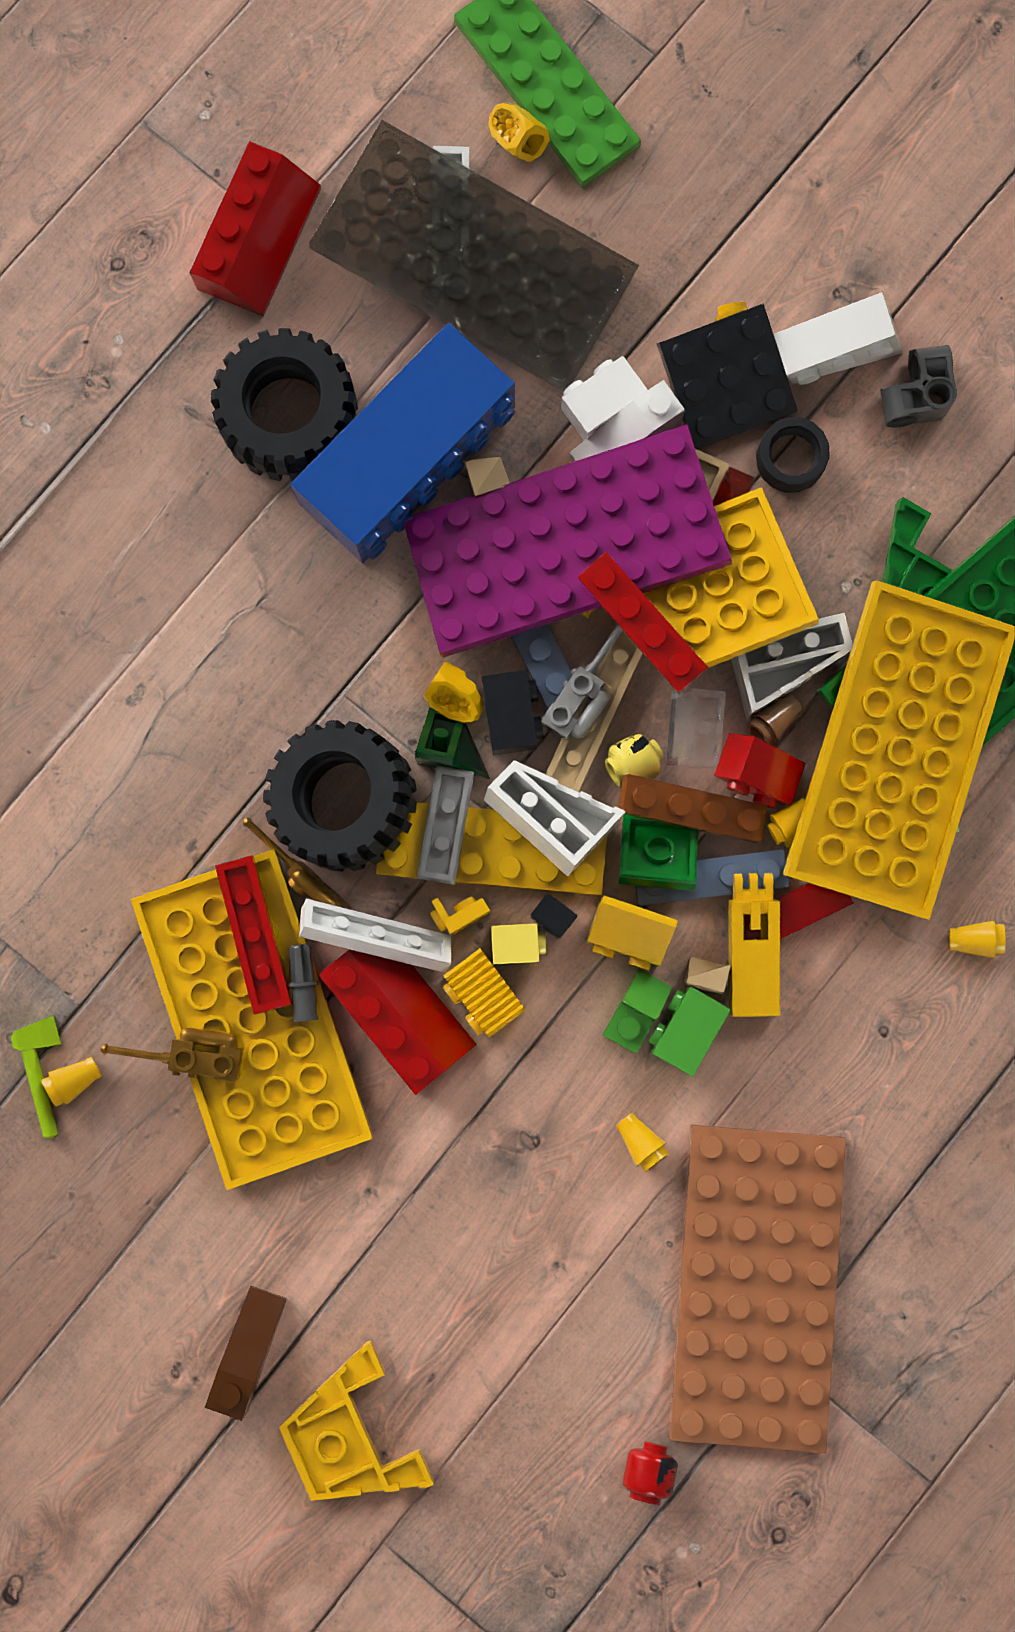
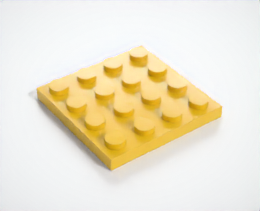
M762 487L714 506L731 556L732 565L643 593L708 668L819 624V618Z

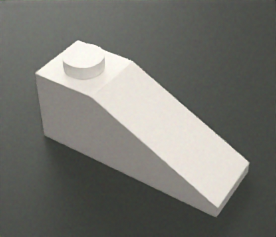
M662 380L632 400L589 438L574 448L569 455L575 462L674 429L681 424L685 409L666 382Z

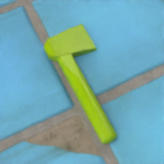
M53 1015L14 1031L11 1036L13 1048L21 1051L44 1139L55 1138L58 1135V1130L49 1096L41 1082L44 1077L36 1049L62 1045Z

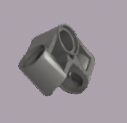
M949 345L910 350L908 369L911 382L880 389L887 427L897 428L915 423L938 421L946 416L957 397L953 373V356ZM928 395H939L943 399L944 404L933 403Z

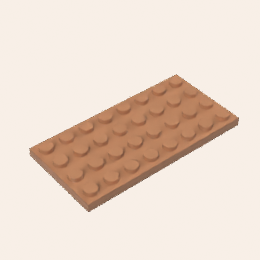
M691 1124L669 1431L670 1440L814 1453L827 1452L846 1146L845 1137Z

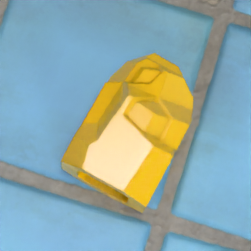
M497 104L489 116L488 125L492 137L516 158L532 162L542 155L550 142L549 131L546 126L527 110L516 104Z
M445 660L425 691L423 698L431 708L449 719L462 723L477 721L484 711V701L477 690L476 684L466 677L465 671Z

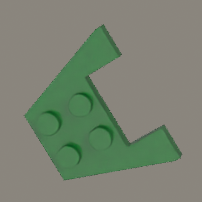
M904 497L898 499L895 504L882 582L924 596L947 576L952 569L915 549L914 546L932 513Z

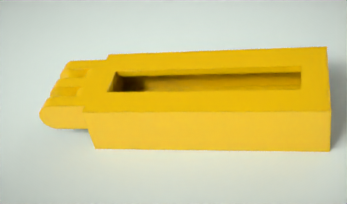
M749 873L748 889H743L742 874H733V899H728L729 1009H731L729 1013L732 1017L780 1016V901L773 899V874L764 873L763 888H758L757 873ZM744 914H750L749 928L751 930H761V940H744Z

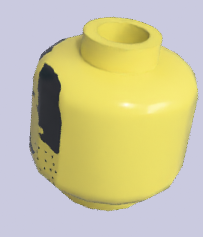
M636 733L609 748L605 767L617 786L622 785L623 775L627 774L654 779L660 774V760L663 759V753L654 739L649 741L643 735Z

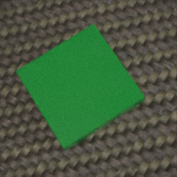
M624 814L622 818L618 884L695 891L698 830Z

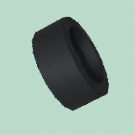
M787 417L775 422L764 433L756 452L757 468L762 479L772 488L785 493L801 492L812 487L822 476L830 458L829 442L824 431L814 422L801 417ZM796 435L804 438L812 445L814 462L806 473L799 476H790L780 472L774 466L771 460V450L773 444L780 437Z

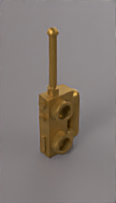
M247 817L243 820V826L250 829L271 850L275 849L277 856L286 863V867L290 869L287 872L290 876L287 882L296 892L302 896L307 894L314 901L346 909L351 908L344 899L303 861L298 862L296 859L288 856L251 821L252 818Z
M194 1028L183 1029L180 1034V1040L172 1039L171 1052L156 1053L108 1046L107 1043L103 1044L100 1049L104 1055L109 1053L162 1061V1063L168 1064V1071H173L172 1075L180 1076V1072L188 1073L187 1077L195 1078V1075H203L227 1081L239 1080L243 1049L237 1048L238 1040L235 1035ZM195 1046L217 1047L220 1050L219 1053L195 1050Z

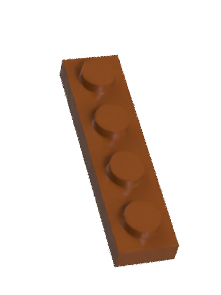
M631 774L623 775L618 808L626 811L625 815L752 843H762L768 808L754 802Z

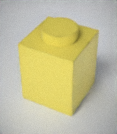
M537 923L491 926L493 965L539 963V955L546 954L545 931L538 932Z

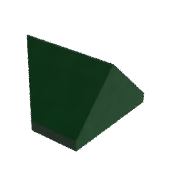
M429 707L415 751L417 764L434 768L442 766L472 771L476 777L490 779L466 722L462 723L449 719Z

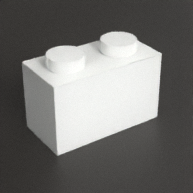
M621 356L614 362L611 359L606 360L594 370V376L585 382L578 380L572 383L563 392L561 410L583 440L589 438L632 400L648 390L624 356Z

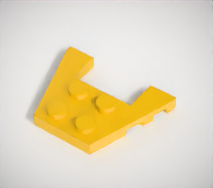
M372 1340L366 1342L279 1426L311 1501L358 1496L362 1493L375 1491L393 1492L409 1487L419 1486V1488H427L434 1485V1479L420 1448L382 1465L351 1396V1391L384 1376L386 1373Z

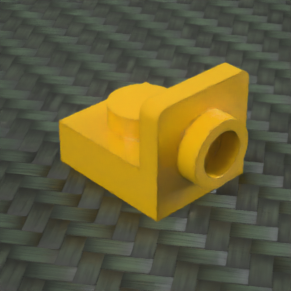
M473 896L463 900L453 907L456 913L450 917L439 898L431 901L435 910L430 912V915L440 932L448 929L452 936L491 914L483 898L475 901Z

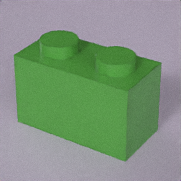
M687 986L684 992L679 989L676 991L667 1007L668 1010L672 1011L671 1016L665 1025L660 1022L658 1023L648 1042L653 1045L650 1053L693 1077L731 1009L697 989Z

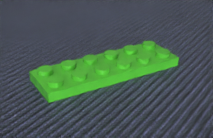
M474 0L454 14L456 26L518 106L527 110L546 126L550 137L548 145L582 188L640 147L641 139L532 0Z

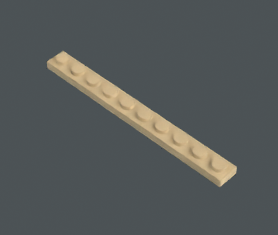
M695 449L713 501L729 464ZM615 622V624H614V626H613V629H612L611 633L613 632V630L615 629V627L618 625L616 622ZM624 631L621 632L601 661L595 676L605 682L603 689L609 693L610 699L585 737L576 739L570 735L568 740L561 739L545 774L558 780L559 784L577 792L580 791L643 654ZM587 698L574 716L576 720L579 719L591 701Z

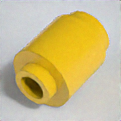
M803 798L793 802L791 806L788 805L770 815L771 823L767 825V829L777 845L783 843L786 848L791 847L805 803Z

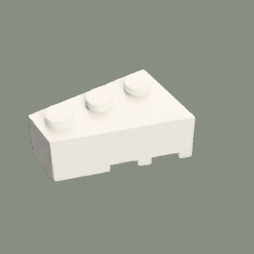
M882 292L774 333L786 375L792 384H809L818 380L820 376L903 354L890 310Z
M845 613L820 618L819 624L731 659L746 719L850 654L853 643Z
M515 760L492 782L484 797V801L567 876L610 833L626 812L614 806L612 808L592 799L591 795L583 791L579 793L558 783V780Z

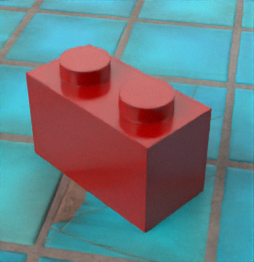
M729 733L714 776L727 782L726 788L732 792L746 796L749 793L754 795L752 801L764 807L774 808L776 803L791 806L806 763L755 736Z

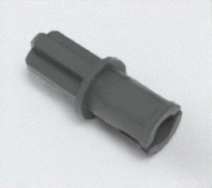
M307 944L293 945L289 948L291 983H288V987H292L293 1022L318 1020L315 985L319 984L318 981H314L312 947Z

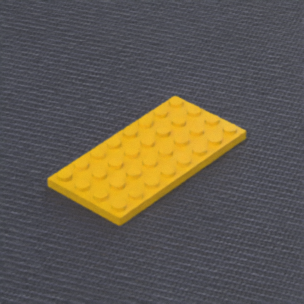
M878 580L871 583L783 875L930 920L1013 647L1015 626Z
M275 849L255 855L254 858L287 983H291L289 948L293 945H308L306 938L299 937L300 919L279 857ZM216 869L130 899L176 1039L180 1040L181 1031L185 1028L229 1033L237 1037V1048L243 1049L239 1080L227 1081L203 1075H195V1078L189 1077L226 1190L374 1138L314 960V981H318L319 984L315 985L318 1020L293 1022V1004L254 1015ZM289 987L290 995L292 998V987ZM195 1046V1050L219 1053L220 1050L217 1047Z

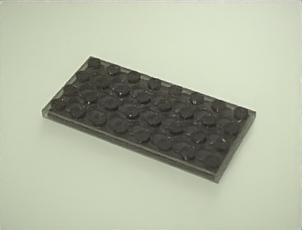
M381 120L309 242L311 250L445 325L449 322L462 335L562 391H565L568 386L575 382L639 268V265L384 120Z

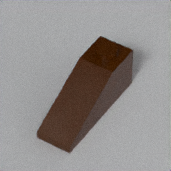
M250 1286L217 1370L205 1408L241 1421L243 1420L250 1408L287 1298Z

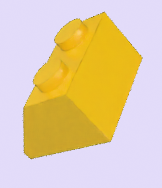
M603 896L599 901L586 943L593 945L592 952L613 959L616 952L630 957L629 965L649 971L651 965L661 966L678 920Z

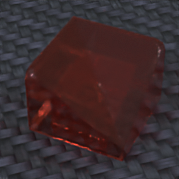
M728 467L713 500V505H719L748 493L754 482V477L733 467Z

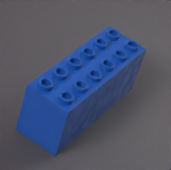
M448 322L293 480L290 485L299 505L362 564L369 557L372 560L377 558L386 548L387 543L385 541L394 531L397 533L402 532L405 529L404 523L413 518L411 514L420 505L425 507L436 497L439 491L437 487L446 478L452 480L457 476L464 466L462 461L471 452L477 454L485 447L490 439L489 433L497 425L502 428L511 420L515 414L513 410L515 408V382Z

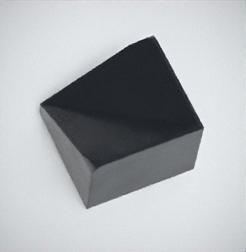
M551 894L545 895L530 915L534 922L556 939H561L578 917L577 914Z

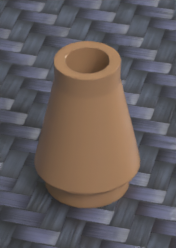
M787 694L783 699L753 714L751 722L747 724V729L751 736H755L768 744H777L794 719L803 711V707L796 697Z

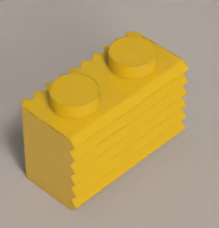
M478 949L443 975L448 982L442 986L455 1005L462 1001L469 1010L470 1014L465 1019L478 1036L485 1032L488 1037H491L526 1010L481 949Z

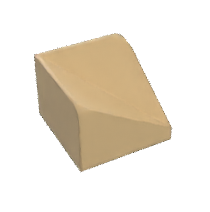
M501 457L474 459L465 462V470L475 497L503 488V485L510 483Z
M692 957L689 959L683 983H685V986L722 994L725 991L730 965L725 966Z

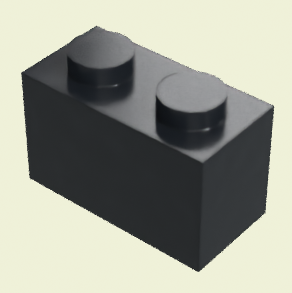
M527 670L482 676L493 756L536 750L538 745L537 739H543L544 735L541 716L533 717L532 702H538L535 679L528 680Z

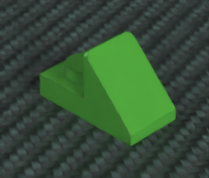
M638 969L602 1035L636 1054L652 1024L659 1018L672 987Z

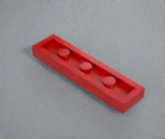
M607 551L577 576L578 580L678 694L708 669V666Z
M251 855L215 865L253 1014L292 1005V998L254 856Z

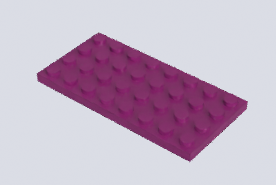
M687 424L503 485V488L476 497L473 495L413 515L411 520H407L404 523L438 650L442 658L602 607L578 580L577 576L606 551L643 593L732 565L731 556Z

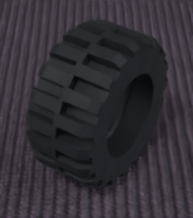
M279 328L278 335L270 336L269 331L265 330L257 333L259 336L258 340L250 343L248 338L238 343L240 351L236 355L229 351L223 359L226 366L225 371L218 369L213 379L217 389L211 391V403L215 409L212 414L224 442L241 464L246 463L249 470L259 476L266 472L270 479L281 481L283 475H289L291 481H293L357 416L358 404L350 373L346 370L345 362L338 353H332L331 346L322 339L315 343L312 334L302 330L298 336H293L290 328ZM286 378L300 379L313 385L319 393L320 405L313 419L303 428L291 433L276 434L265 431L255 424L251 410L255 398L264 387L274 381Z
M331 720L326 722L325 728L318 724H313L306 727L307 735L304 737L295 734L287 740L291 746L286 752L278 750L273 758L278 761L275 770L268 769L265 780L270 782L271 786L270 790L263 791V802L271 806V810L265 813L268 824L276 827L274 835L280 843L288 846V851L321 868L325 867L332 871L343 872L345 868L353 871L365 869V863L367 862L376 865L385 859L384 851L389 849L394 852L401 843L397 840V837L401 831L408 834L412 823L407 821L409 813H416L417 801L412 799V793L416 792L417 788L415 779L409 776L411 768L407 760L399 754V750L377 732L370 728L366 729L359 723L349 721L344 725L339 720ZM345 763H355L364 768L370 778L371 795L368 806L362 816L347 828L338 831L326 830L316 823L313 816L312 795L315 786L320 778L333 767Z

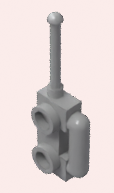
M619 625L615 627L591 664H588L585 669L579 665L577 669L574 668L571 671L572 677L569 681L563 683L562 687L564 689L542 718L541 722L544 726L565 740H568L570 735L576 739L585 737L610 699L609 693L603 689L605 682L595 676L598 671L597 667L623 631ZM587 698L591 701L579 719L576 720L574 716Z

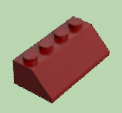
M249 141L189 272L197 290L264 317L320 193L321 184L283 154Z
M349 949L318 974L415 1095L477 1045L411 964Z

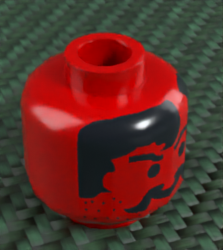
M644 1441L643 1449L634 1448L629 1451L623 1476V1485L630 1491V1498L649 1504L660 1505L661 1499L671 1497L678 1463L673 1457L666 1455V1446Z

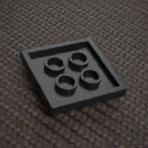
M764 303L657 343L672 392L685 409L682 418L683 425H688L694 447L697 450L798 412Z

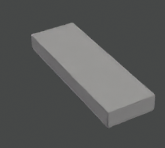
M436 766L417 879L455 885L474 772Z

